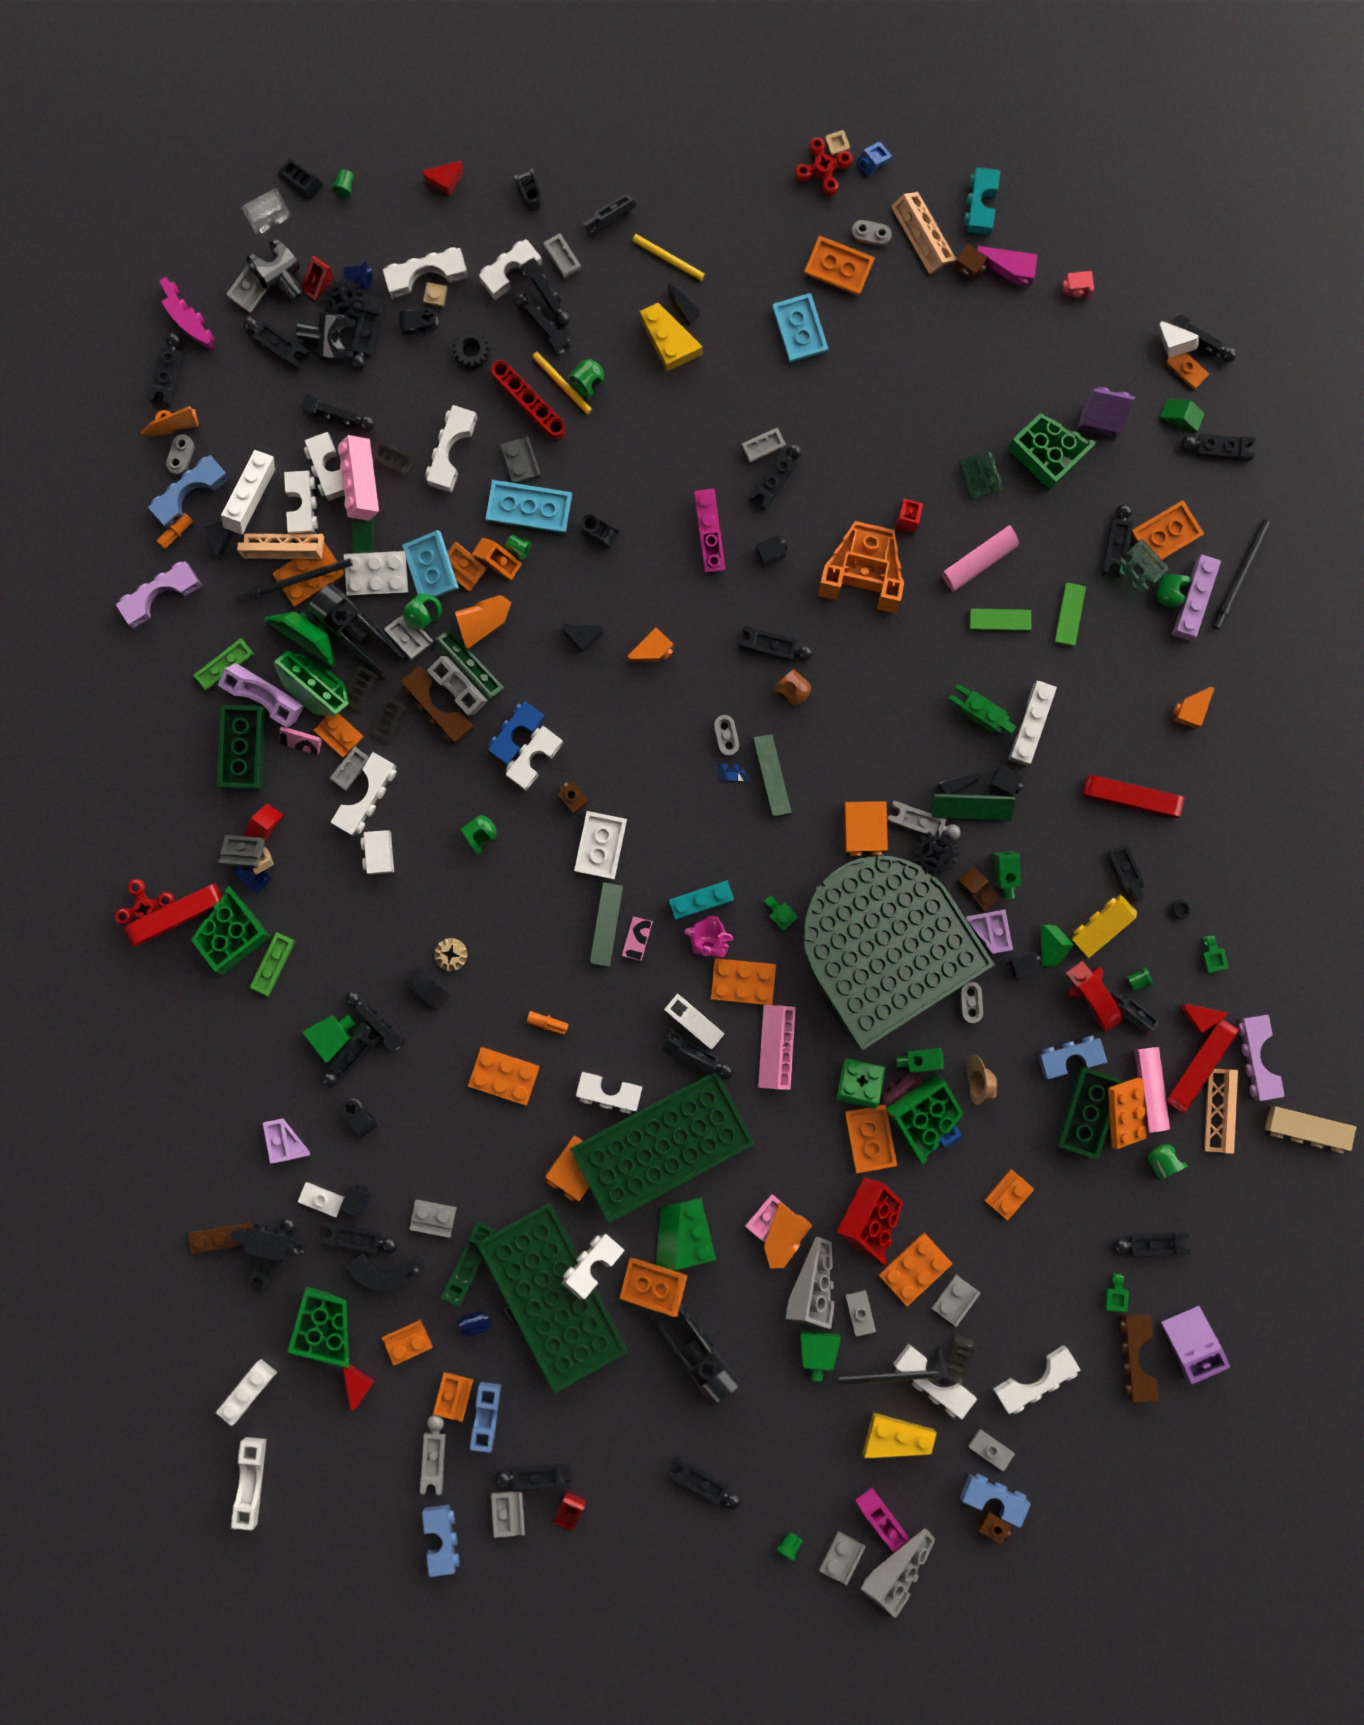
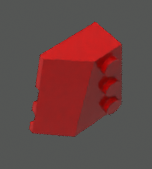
M864 1177L839 1225L837 1233L859 1252L886 1265L887 1258L884 1256L887 1246L891 1247L892 1228L897 1226L903 1201L884 1183Z

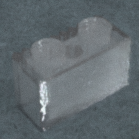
M277 188L241 206L255 233L265 232L272 224L276 222L282 223L288 218L287 216H290V212Z

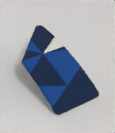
M738 764L718 765V780H752Z

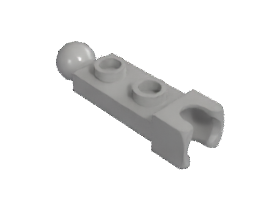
M893 801L891 807L898 811V816H888L887 822L926 835H928V831L935 835L936 831L939 830L940 835L947 832L948 839L953 837L956 840L960 836V828L954 824L945 826V818H933L931 813L897 801Z
M432 1415L427 1422L431 1433H424L420 1493L424 1494L428 1485L433 1484L436 1487V1494L440 1495L443 1491L446 1434L439 1433L444 1425L442 1417Z

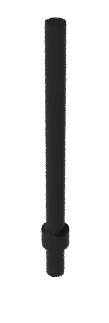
M1264 519L1224 603L1220 604L1217 618L1213 624L1215 629L1220 630L1226 616H1229L1232 610L1231 605L1271 522Z
M351 558L262 587L258 585L250 588L249 591L237 594L236 598L238 602L251 598L255 600L263 597L264 594L351 567L353 562Z

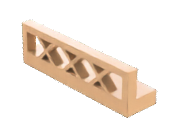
M918 192L903 194L891 205L929 274L935 273L943 265L952 264L956 261L955 256Z
M244 534V542L238 543L237 551L244 559H322L324 535ZM250 540H259L260 543H250ZM272 540H278L280 543H270V542H271ZM292 540H297L299 543H290V542H291ZM312 540H318V544L309 542Z
M1214 1069L1207 1080L1204 1151L1234 1154L1238 1070ZM1213 1073L1224 1074V1083L1219 1087L1213 1082ZM1217 1092L1223 1097V1103L1218 1108L1212 1103V1097ZM1216 1113L1222 1118V1124L1217 1128L1211 1124V1117ZM1217 1134L1221 1139V1148L1210 1147V1138L1213 1135Z

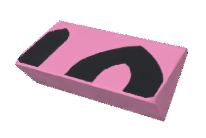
M283 726L280 727V743L282 745L315 755L319 754L323 743L319 737Z
M633 916L622 956L642 961L653 921Z

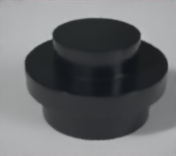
M1179 899L1171 904L1170 913L1175 919L1183 920L1189 917L1191 906L1187 901Z

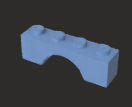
M209 455L202 458L193 470L186 471L180 481L168 486L162 496L155 497L148 508L169 529V525H173L183 515L182 502L187 493L200 487L215 491L229 480L230 477L213 457Z

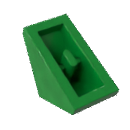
M1167 399L1159 419L1197 433L1204 412L1191 400Z
M1041 925L1042 966H1058L1074 944L1056 925Z

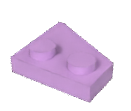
M1006 910L966 917L967 921L993 954L1013 950Z
M284 1119L263 1123L270 1164L310 1155L308 1149Z

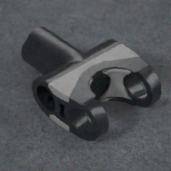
M273 239L269 242V246L273 252L274 261L265 262L253 253L246 257V261L252 274L265 290H269L277 285L289 302H293L304 293V290L292 276L293 273L300 269L299 263L281 241Z
M319 313L318 324L300 321L296 326V336L299 340L316 342L317 355L353 357V351L348 350L347 347L342 345L340 332L345 327H355V320L342 315Z

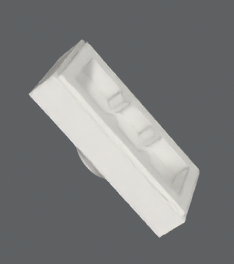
M306 1182L298 1202L337 1217L345 1197Z

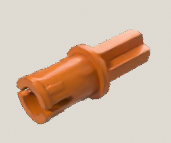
M184 513L173 525L170 524V528L157 539L158 544L164 549L167 548L178 536H182L181 534L194 523L193 520Z
M530 1011L526 1022L527 1024L544 1028V1031L547 1029L563 1035L566 1034L568 1029L567 1023L550 1018V1015L547 1017Z

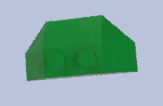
M295 611L267 616L264 619L268 625L333 669L336 667L332 639L327 634L328 630L321 624L315 626L311 623L312 619L303 612L299 615Z
M286 651L274 661L273 664L283 687L313 714L335 717L348 706L349 702L345 684L315 658Z

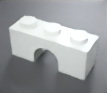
M527 239L523 242L519 241L512 247L510 252L500 255L494 264L488 265L481 270L479 274L480 282L496 300L511 289L510 282L505 276L510 269H519L520 265L533 257L541 266V256Z
M328 432L305 440L307 447L304 448L307 458L313 461L314 465L311 466L314 477H319L321 484L318 485L321 495L326 496L328 501L344 496L342 472L340 470L330 472L325 469L327 461L337 456Z
M309 471L284 472L286 494L288 497H299L302 499V505L297 511L287 512L288 533L315 534V529H318L317 516H314V509H317L316 497H313V489H316L315 477H312Z
M544 726L541 729L537 728L530 737L532 741L528 746L526 744L523 745L518 752L520 755L516 761L512 760L505 769L507 770L506 776L525 791L529 789L539 776L530 767L531 758L536 754H544L552 759L563 745V740Z
M582 1072L576 1097H580V1102L592 1104V1101L600 1102V1107L612 1109L613 1105L620 1107V1112L632 1114V1110L637 1111L642 1086L622 1082L620 1091L616 1095L610 1096L601 1089L602 1076Z
M607 1234L597 1235L590 1242L592 1247L587 1252L583 1251L577 1258L578 1264L574 1268L570 1267L563 1275L565 1279L562 1284L580 1300L585 1299L598 1283L590 1274L591 1264L594 1261H599L604 1266L611 1267L624 1252V1249Z
M262 1359L259 1360L216 1413L233 1426L277 1372Z

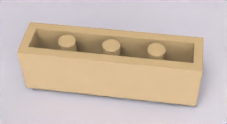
M1270 1106L1265 1130L1271 1131L1270 1136L1283 1138V1135L1291 1136L1290 1141L1303 1143L1304 1140L1311 1141V1146L1323 1148L1324 1145L1331 1146V1151L1344 1153V1150H1352L1356 1126Z

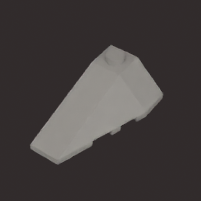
M820 1237L815 1238L789 1297L786 1319L801 1324L831 1329L834 1313V1301H831L830 1289H833V1281H830V1270L833 1267L831 1241Z
M923 1529L878 1566L865 1579L861 1590L881 1608L896 1618L910 1596V1593H908L912 1581H917L919 1577L917 1570L921 1564L925 1563L935 1538L928 1530Z

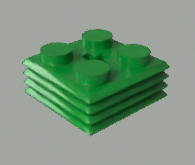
M846 1058L842 1066L837 1100L876 1109L880 1102L885 1067ZM859 1080L863 1081V1087L859 1086Z

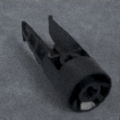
M333 583L326 585L308 604L306 610L336 637L340 643L384 680L387 679L386 675L342 634L347 630L359 643L366 638L368 633L355 622L357 618L401 659H406L405 655L391 639ZM345 602L349 603L357 611L352 617L349 611L342 607ZM339 613H340L341 615L346 614V615H345L346 620H345V621H343V620L337 621V620L339 619V618L337 617V615H338ZM332 618L333 622L338 627H341L338 630V634L326 624L329 619Z
M681 1303L679 1310L711 1353L706 1356L695 1339L691 1341L685 1348L696 1362V1365L693 1367L656 1315H652L651 1319L669 1348L711 1407L723 1400L742 1384L710 1337ZM714 1352L726 1367L721 1372L718 1371L717 1363L712 1359H708L714 1355ZM704 1364H707L708 1366L712 1365L714 1367L712 1369V1374H710L709 1372H703L705 1368L703 1366ZM698 1366L700 1376L708 1381L703 1386L691 1372Z

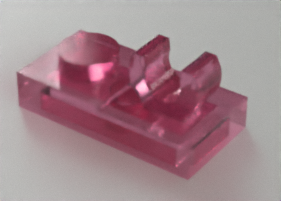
M913 1072L911 1075H906L897 1087L890 1082L889 1085L892 1090L889 1093H885L882 1089V1099L889 1107L921 1085L922 1082L916 1073Z

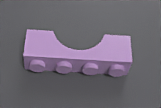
M1201 555L1196 559L1190 576L1192 580L1184 605L1177 616L1172 632L1173 636L1192 641L1197 637L1221 563L1220 560Z
M186 561L176 563L171 567L172 570L167 573L158 574L151 583L142 584L133 594H127L120 598V602L116 606L129 626L134 629L151 618L150 606L158 594L164 591H176L187 596L202 586Z
M237 663L225 668L218 683L219 687L234 696H244L259 702L269 711L270 718L285 727H289L297 722L304 707L301 702Z
M1269 1015L1239 1019L1240 1024L1237 1027L1239 1035L1243 1038L1244 1044H1242L1241 1048L1243 1055L1247 1059L1245 1069L1247 1076L1251 1079L1252 1085L1249 1086L1251 1096L1256 1101L1285 1097L1281 1076L1267 1071L1260 1059V1050L1263 1043L1273 1035Z

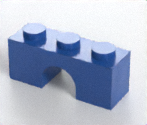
M526 701L522 705L519 703L512 712L514 716L510 721L506 720L500 728L502 732L498 737L494 736L488 744L490 747L488 751L507 766L512 760L516 759L520 747L512 741L513 734L519 729H526L533 734L545 720L544 714Z

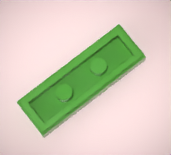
M1071 583L1065 584L1054 643L1075 646L1086 586Z
M970 609V630L1031 631V610Z
M240 638L193 676L202 688L208 692L219 683L225 668L235 663L241 666L255 654L244 640Z
M278 932L275 933L249 987L250 989L267 997L270 996L296 942L295 940Z

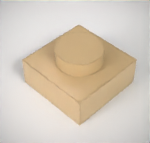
M844 130L825 136L824 140L831 158L837 156L842 151H850V145Z
M427 282L423 300L424 304L444 308L448 290L447 286Z
M266 847L263 848L261 858L258 860V868H252L256 875L274 865L270 852Z

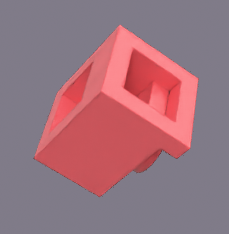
M1092 271L1068 273L1065 280L1062 281L1063 293H1066V296L1072 295V297H1081L1086 294V298L1091 297L1094 292Z

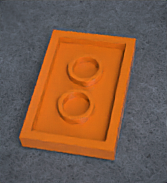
M819 236L804 275L860 296L875 257Z
M1182 500L1133 529L1131 535L1150 565L1153 566L1204 535V532Z
M324 542L322 559H294L272 574L277 581L336 563L337 560ZM341 569L282 589L293 606L297 608L317 595L329 583L334 584L345 577V572Z
M715 958L711 999L772 1005L776 964Z
M481 1047L468 1087L527 1106L540 1066Z
M1135 1078L1108 1088L1112 1148L1120 1149L1146 1139L1144 1079Z
M886 1104L878 1105L876 1109L867 1107L845 1111L856 1173L897 1166L888 1114L885 1110Z
M923 1232L878 1275L903 1303L908 1306L941 1276L952 1263Z
M630 1258L619 1299L677 1317L687 1275L642 1260Z

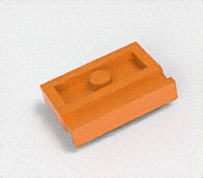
M455 542L447 552L456 581L468 591H471L488 567Z
M337 714L335 717L326 716L320 725L314 729L343 758L364 738L340 714Z
M1010 1169L984 1201L1006 1220H1009L1033 1192L1034 1188Z
M421 1319L382 1337L393 1365H397L433 1348Z
M444 1372L433 1415L463 1422L474 1379Z

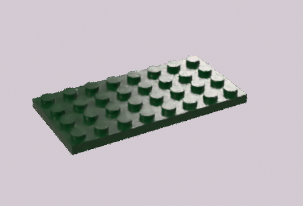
M715 1071L713 1075H706L569 1149L606 1221L610 1223L751 1147L755 1143L717 1071Z
M550 1203L476 1243L554 1394L628 1352L595 1288L592 1289L585 1299L580 1300L562 1284L565 1279L563 1277L565 1272L570 1267L574 1268L578 1264V1255Z

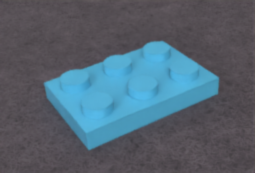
M811 293L772 304L790 363L828 352V346Z
M436 530L402 545L406 552L407 562L418 595L428 594L436 598L458 589L441 531Z

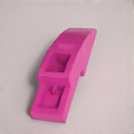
M167 277L159 280L168 296L167 299L161 302L175 323L185 334L200 345L210 350L215 349L212 341L215 339L209 329L205 331L203 327L205 321L200 312L195 313L193 308H188L184 299L179 300L177 294L180 292L174 281L170 283Z
M715 488L694 491L705 572L725 570Z

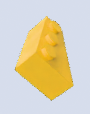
M659 303L640 311V320L667 372L703 355V346Z
M1122 894L1109 900L1101 912L1097 911L1089 918V923L1085 926L1083 924L1080 925L1073 932L1075 935L1072 940L1088 958L1136 919L1137 911Z
M873 1412L862 1454L864 1458L931 1454L936 1432L932 1428Z

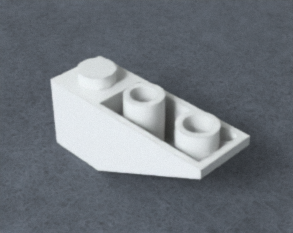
M679 994L664 1009L711 1050L724 1035L720 1029Z

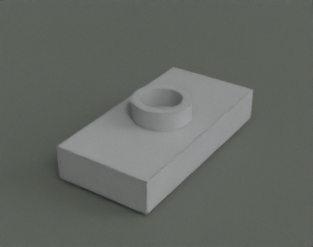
M560 233L543 243L563 278L581 269V265Z
M775 428L742 443L741 447L750 464L785 448L786 444L779 429Z
M354 747L330 779L347 792L362 773V769L369 757Z
M866 1290L846 1294L855 1336L876 1332Z
M980 1428L968 1445L969 1448L1003 1472L1015 1455L1014 1452Z

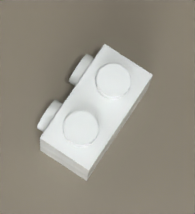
M389 830L364 832V838H361V848L365 850L366 858L362 859L363 870H367L369 875L394 873L391 832Z

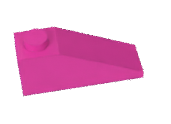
M977 247V251L987 257L985 265L1019 286L1032 284L1035 277L1036 254Z
M873 1488L856 1499L866 1518L893 1553L910 1541V1538Z

